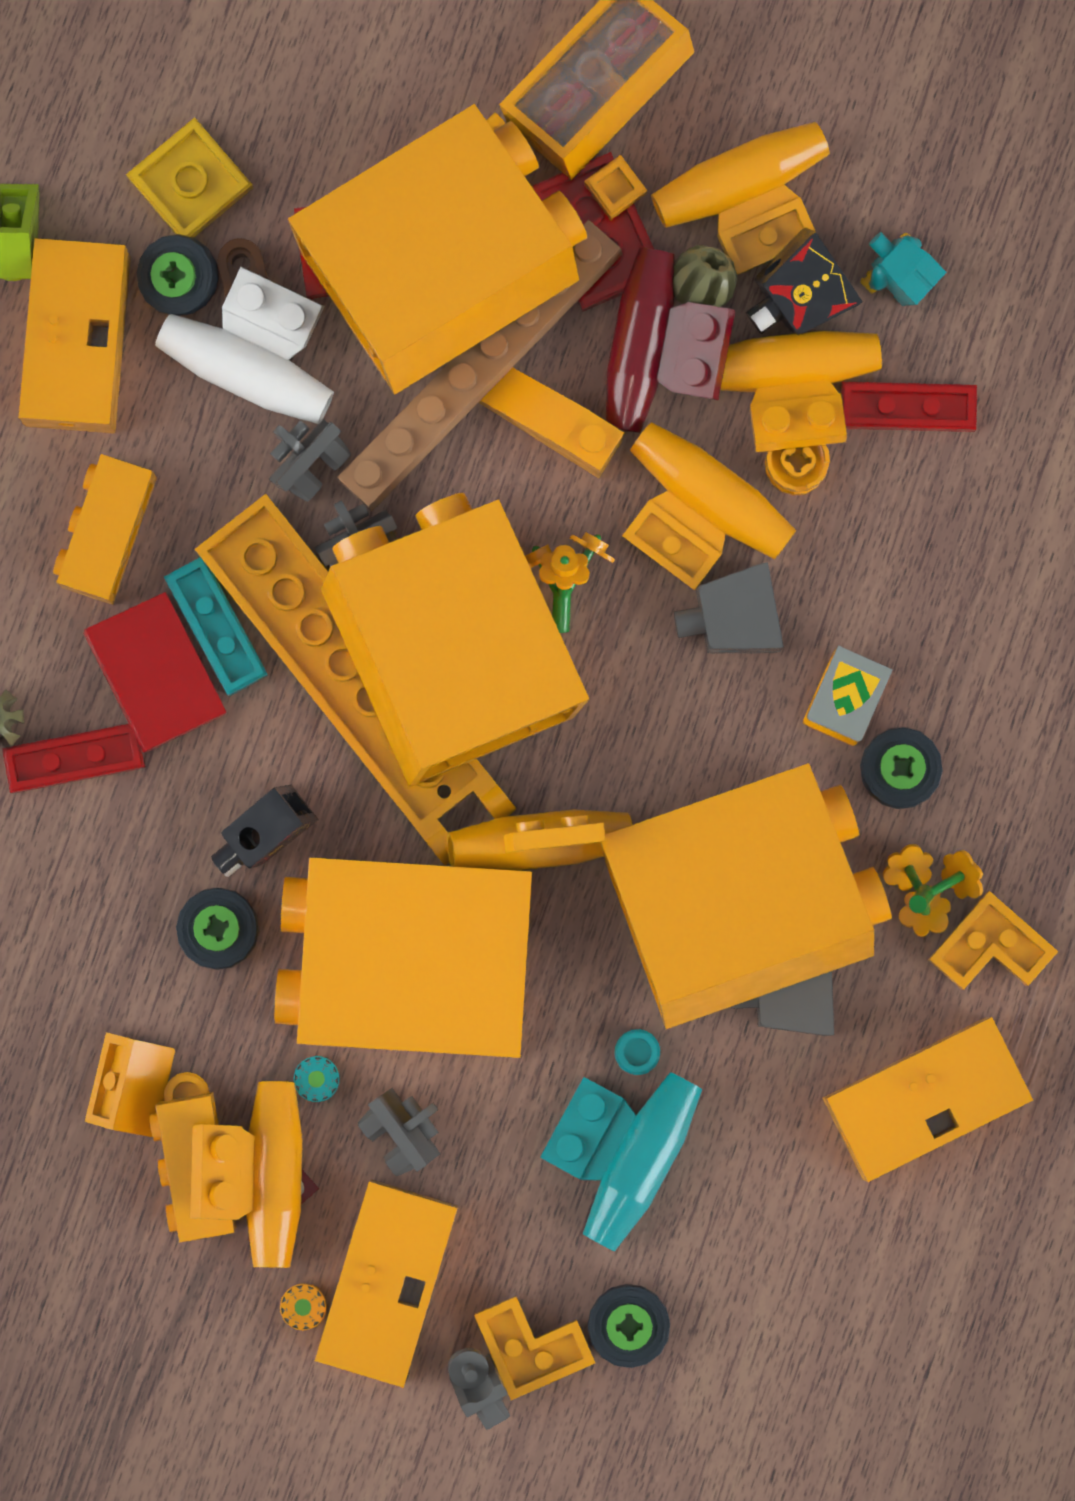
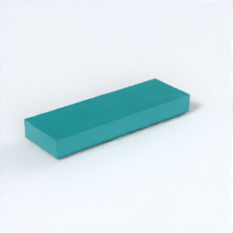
M201 557L164 576L228 697L269 676L215 575Z

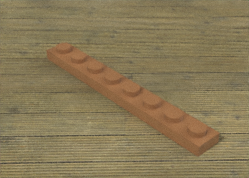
M590 220L583 225L587 238L572 247L579 281L453 358L337 477L340 483L364 503L369 510L373 511L623 255L621 248Z

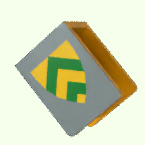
M838 645L831 655L803 718V724L850 746H855L862 740L893 670Z

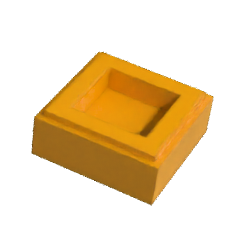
M621 155L584 181V185L610 220L647 194V189Z

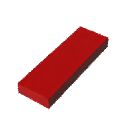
M880 382L841 383L840 393L846 429L976 431L977 385Z
M129 724L2 748L11 794L146 768L143 751Z

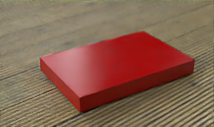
M611 152L590 160L572 180L564 173H560L532 185L541 201L557 191L562 192L576 211L583 225L590 220L622 250L623 255L578 300L582 312L621 296L639 248L654 249L634 204L610 220L584 185L586 179L614 160Z
M166 592L84 629L83 634L143 753H147L227 713Z

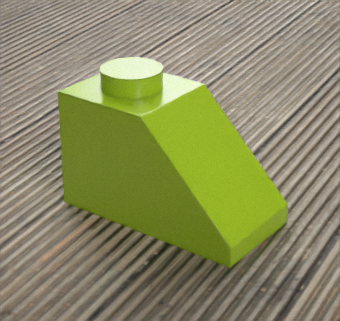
M0 184V279L6 281L31 279L34 238H38L39 184Z

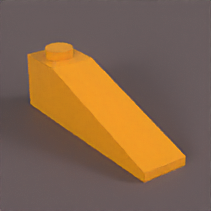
M513 367L478 402L598 479L623 442V431Z

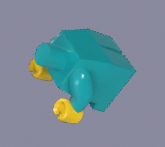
M880 232L869 242V246L879 256L871 264L873 270H869L866 273L867 276L861 278L860 283L871 294L886 287L901 306L917 305L947 272L929 253L921 249L922 242L920 239L912 237L905 232L900 238L894 239L891 242Z

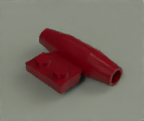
M639 248L620 299L606 381V421L619 430L636 433L642 432L659 383L673 393L719 400L735 310L687 302L674 307L673 280L675 254Z

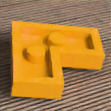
M987 891L929 957L928 961L961 990H964L992 957L1025 986H1029L1059 951L993 893Z
M517 1296L474 1314L510 1400H514L595 1364L577 1319L538 1337H534Z

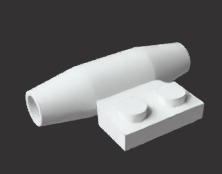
M240 267L222 306L223 328L170 314L163 323L155 346L198 377L270 411L320 424L334 395V391L289 361L302 349L306 348L325 306L243 267Z

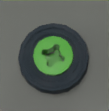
M180 234L163 236L150 244L140 257L136 272L138 288L146 302L161 313L177 316L193 314L206 306L215 294L219 279L217 262L209 248L196 238Z
M906 727L888 729L875 736L865 748L860 764L862 782L870 796L882 805L895 809L913 808L928 800L938 788L943 772L941 755L934 742L922 732Z
M218 887L202 890L188 899L180 910L176 930L178 943L189 959L199 966L219 970L232 968L248 957L256 945L259 926L257 914L248 900L235 891Z
M624 1284L612 1287L598 1297L590 1310L588 1332L591 1344L601 1358L615 1366L634 1368L648 1364L661 1354L668 1342L671 1324L667 1308L655 1293L643 1286Z

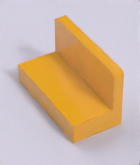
M106 1032L85 1122L115 1131L153 1137L150 1126V1114L157 1113V1103L164 1100V1090L169 1080L175 1049Z

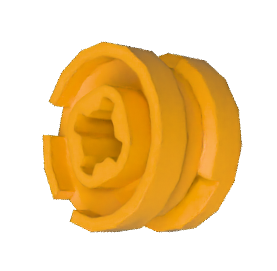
M826 445L768 451L765 458L766 475L770 483L780 492L792 496L805 495L815 490L824 480L830 463L829 449Z

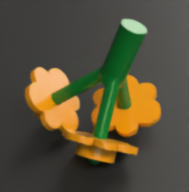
M585 532L581 539L573 534L570 536V540L585 548L583 554H575L574 549L567 545L558 546L552 552L549 544L541 548L533 546L532 552L525 556L530 568L539 565V578L542 582L549 585L553 593L552 617L559 633L570 631L571 593L576 585L585 584L589 580L590 572L587 565L592 556L596 554L608 562L613 563L615 561L613 557L605 553L609 545L601 541L602 538L599 534L593 536Z
M917 844L906 845L900 853L890 854L887 858L889 866L883 871V879L888 885H898L902 891L914 888L915 892L907 893L904 898L906 906L900 910L899 920L903 926L913 927L914 933L920 937L926 936L929 931L942 933L949 925V919L946 914L950 912L951 904L946 898H941V892L948 888H954L956 896L960 899H964L967 896L977 898L983 893V886L980 882L983 876L982 870L965 850H959L954 854L950 853L944 856L943 863L945 868L941 872L942 881L933 886L923 885L931 879L932 872L929 867L933 864V858L930 853H923L921 847Z

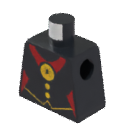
M805 227L756 276L754 280L766 298L748 310L746 314L760 334H763L782 320L791 332L799 335L860 305L863 301L818 234Z
M291 784L274 787L221 832L227 843L211 856V859L226 877L232 875L244 864L249 869L261 866L319 819ZM254 829L260 836V843L258 845L252 838Z

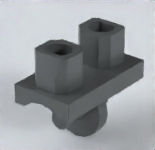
M323 419L301 443L299 441L310 430L302 421H299L290 432L280 425L273 431L274 435L281 442L270 454L280 463L290 451L292 453L270 476L269 480L277 488L286 492L289 490L307 502L311 500L323 485L307 470L319 457L335 471L351 456L347 446L338 437L342 431L332 422L328 423Z
M341 500L333 504L339 516L325 523L324 527L329 536L344 528L346 531L314 548L325 566L329 564L331 567L338 563L332 548L341 540L362 530L382 526L389 542L397 540L393 530L398 527L387 510L355 525L354 523L369 516L364 503L348 511Z
M391 1088L368 1104L370 1110L358 1122L359 1128L372 1142L387 1131L397 1144L396 1148L384 1156L385 1163L395 1176L402 1175L412 1169L418 1172L441 1154L430 1140L439 1133L428 1118L439 1110L434 1102L422 1110L413 1096L403 1102L394 1089Z
M464 1348L454 1353L448 1362V1373L460 1407L468 1418L476 1413L486 1430L508 1419L510 1413L502 1401L503 1397L508 1393L489 1354L484 1356L479 1350L474 1348Z

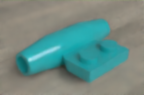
M670 1072L636 1115L626 1099L583 1077L540 1158L580 1180L601 1181L583 1235L614 1252L617 1250L650 1207L681 1150L702 1093V1088Z

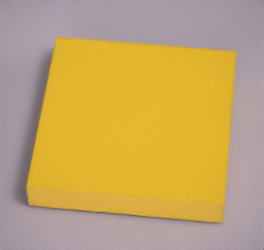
M195 117L126 174L130 182L175 234L192 238L197 236L253 189L252 183Z

